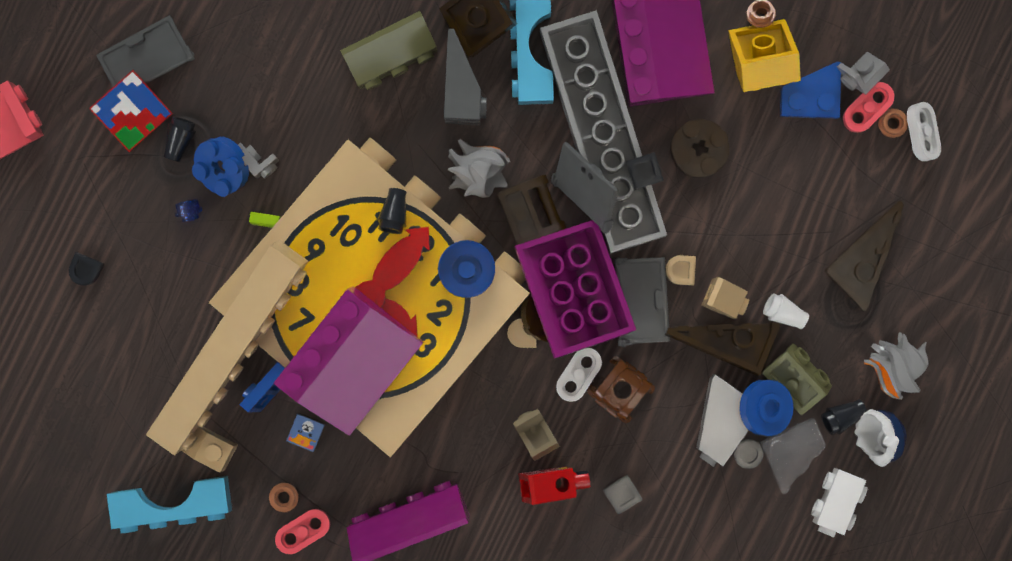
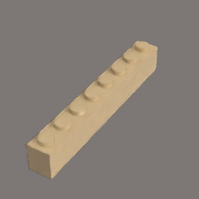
M280 240L270 245L146 434L149 438L174 456L182 449L189 450L197 439V436L194 435L199 426L203 428L211 418L212 413L209 410L213 404L218 405L227 394L228 390L225 389V386L229 380L233 382L244 367L240 364L245 356L250 358L259 346V343L256 342L261 333L265 335L275 322L271 318L277 309L281 311L289 301L291 296L287 293L293 285L297 287L305 277L307 272L303 269L309 262Z

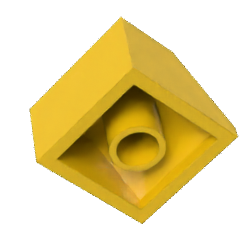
M785 19L774 21L771 25L763 28L752 25L728 30L736 73L743 92L801 81L799 51Z

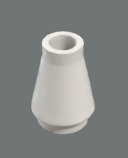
M773 293L767 300L763 310V314L768 316V320L803 329L809 319L808 313L801 310L783 294L777 295Z

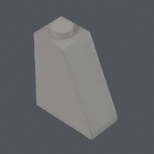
M712 374L709 378L696 447L702 452L699 457L713 467L716 463L724 466L748 432L740 415V401L743 393L716 374Z

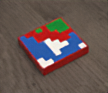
M131 70L89 107L93 114L128 152L173 114L134 70Z

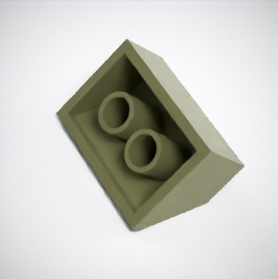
M418 11L340 51L360 90L366 88L368 91L383 83L381 79L391 74L393 78L404 74L409 70L407 66L417 61L421 65L432 60L435 57L433 53L437 52L438 49L421 12Z

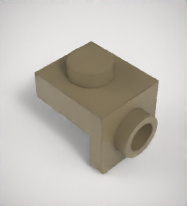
M539 409L523 413L513 423L534 461L560 447Z

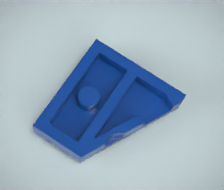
M835 62L802 77L801 81L783 86L781 88L780 117L840 118L841 73L837 66L841 62Z
M277 362L257 385L253 383L244 391L242 396L245 399L239 405L248 413L261 412L280 391L273 383L285 367Z

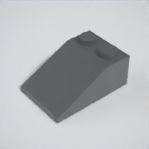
M448 29L444 120L446 124L480 126L481 118L486 119L487 98L481 95L480 86L454 29Z

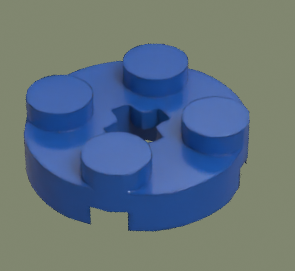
M226 137L210 138L197 147L194 154L192 174L210 191L225 197L245 185L249 176V167L244 165L242 157L245 155L234 141ZM218 161H221V162L223 163V164H222V168H223L225 171H222V170L219 168L218 163H217Z

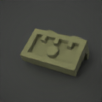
M794 343L762 371L768 380L778 381L788 389L793 400V407L801 416L823 399L832 387L828 375L823 370L817 369L810 362L808 353L801 347H797Z

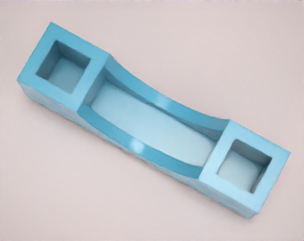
M510 0V11L516 10L517 25L510 29L511 40L516 39L517 51H511L512 68H517L518 80H512V97H518V105L553 104V71L538 64L529 49V38L533 29L539 23L551 17V0Z
M228 476L195 481L189 497L176 507H163L153 503L145 495L142 488L107 494L111 529L120 528L121 533L138 531L139 525L149 524L150 529L167 527V521L178 520L179 525L196 523V517L207 516L208 521L225 519V513L232 511Z

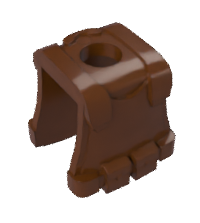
M614 356L609 362L615 367L598 388L590 385L587 393L596 399L595 402L603 409L607 408L606 411L615 418L618 417L624 423H629L632 420L629 414L647 392L652 395L655 386L639 370L636 372V368L632 364ZM620 381H625L631 386V394L625 399H620L614 394V386Z

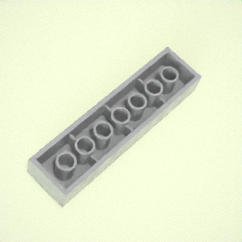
M597 10L541 27V39L551 70L553 71V77L576 150L590 164H595L603 172V176L619 190L611 217L614 220L612 228L608 233H603L609 254L666 237L667 232L652 185L635 190L626 165V161L641 157L642 153Z

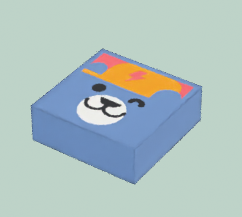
M297 414L286 441L314 452L325 424Z

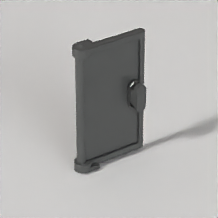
M171 15L96 55L112 85L111 88L131 70H134L147 84L180 65L195 60L194 53L186 45Z
M565 142L562 146L556 173L552 174L551 184L566 194L599 226L603 233H608L614 222L611 217L619 190L603 176V172L595 164H590L569 143Z
M617 257L613 259L616 275L636 327L635 331L619 337L618 346L626 347L636 343L669 342L670 337L665 335L667 328H669L665 257L641 259Z

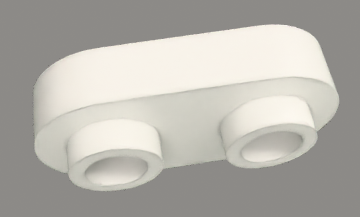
M926 102L911 105L907 111V123L913 153L920 161L936 159L941 153V142L935 112L932 106Z
M586 348L574 354L556 384L557 393L562 399L573 402L579 400L584 395L602 365L601 356L596 350ZM586 356L592 359V365L589 368H584L581 365L582 358ZM573 381L576 383V390L574 392L566 391L565 385L567 382Z

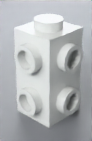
M834 468L832 473L828 472L822 484L825 492L821 500H816L811 515L814 516L812 522L820 525L818 531L835 537L836 532L845 535L846 530L850 531L856 520V514H854L856 505L863 502L867 493V487L864 486L866 480Z

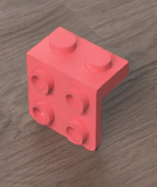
M8 80L0 84V160L44 136L40 129L42 123L34 110L30 111L25 102L28 100V97L20 85L16 86Z

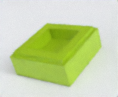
M250 212L249 222L252 225L273 228L281 217Z

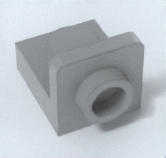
M866 52L851 68L843 63L837 66L842 74L840 78L842 83L853 91L856 88L865 95L890 71L885 62L869 52Z
M241 142L238 144L245 155L242 157L244 165H248L249 171L256 179H259L261 176L265 179L278 168L275 164L279 162V159L274 154H271L259 164L258 161L261 159V156L251 145L245 148Z

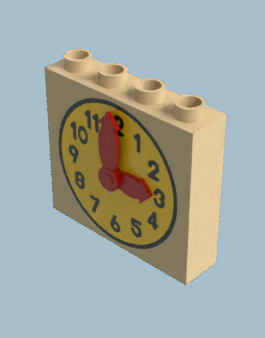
M369 137L360 149L348 139L209 303L222 315H225L270 245L280 240L309 261L303 269L307 273L297 287L293 285L287 293L291 297L281 311L277 309L271 317L275 320L271 328L265 335L261 333L256 340L259 346L286 368L344 292L352 286L424 343L356 427L357 430L384 453L392 457L530 293L521 286L526 279L520 263L505 251L495 261L493 282L484 293L472 298H462L450 293L441 283L438 273L441 255L450 245L456 242L470 240L481 243L486 235L460 213L450 225L432 211V208L441 197L417 176L414 175L405 187L393 178L387 171L395 163L396 159L372 138ZM389 188H398L407 192L406 227L403 228L402 234L386 233L378 229L379 223L377 219L388 196Z

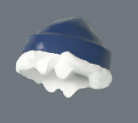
M868 410L856 423L854 431L858 436L856 445L861 447L876 465L883 467L902 456L907 438L906 429L902 422L890 411Z

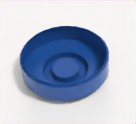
M463 240L450 245L443 252L438 264V273L441 283L450 293L462 298H472L484 293L492 284L495 276V262L485 246L475 241Z
M758 380L746 388L740 401V415L746 428L752 433L761 436H775L787 428L793 415V400L790 392L782 383L775 380Z

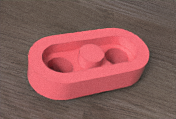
M878 82L866 95L862 93L845 110L843 114L845 127L855 133H860L870 128L893 104V89L884 82ZM874 93L882 95L881 103L874 101ZM853 114H860L862 122L855 123L853 121Z
M311 509L284 525L275 536L277 548L282 553L295 554L320 539L330 529L331 522L328 514L321 509ZM313 518H318L321 521L320 528L316 529L311 526ZM292 533L296 536L294 544L286 541L287 534Z

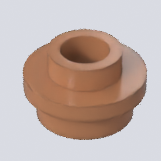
M755 0L747 9V20L755 27H767L776 18V10L768 0ZM762 13L766 16H758L757 14Z
M888 109L878 121L881 133L889 138H897L903 135L908 127L907 116L899 109ZM893 118L897 121L896 129L888 126L889 119Z
M289 483L277 484L269 494L271 506L279 512L291 511L299 500L297 489ZM281 492L289 494L288 502L283 503L280 501L279 495Z

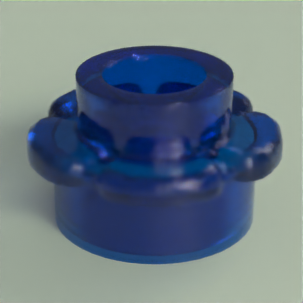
M198 199L187 200L175 204L177 213L174 215L175 217H181L182 222L192 221L199 218L198 213L202 212L203 208L199 206Z

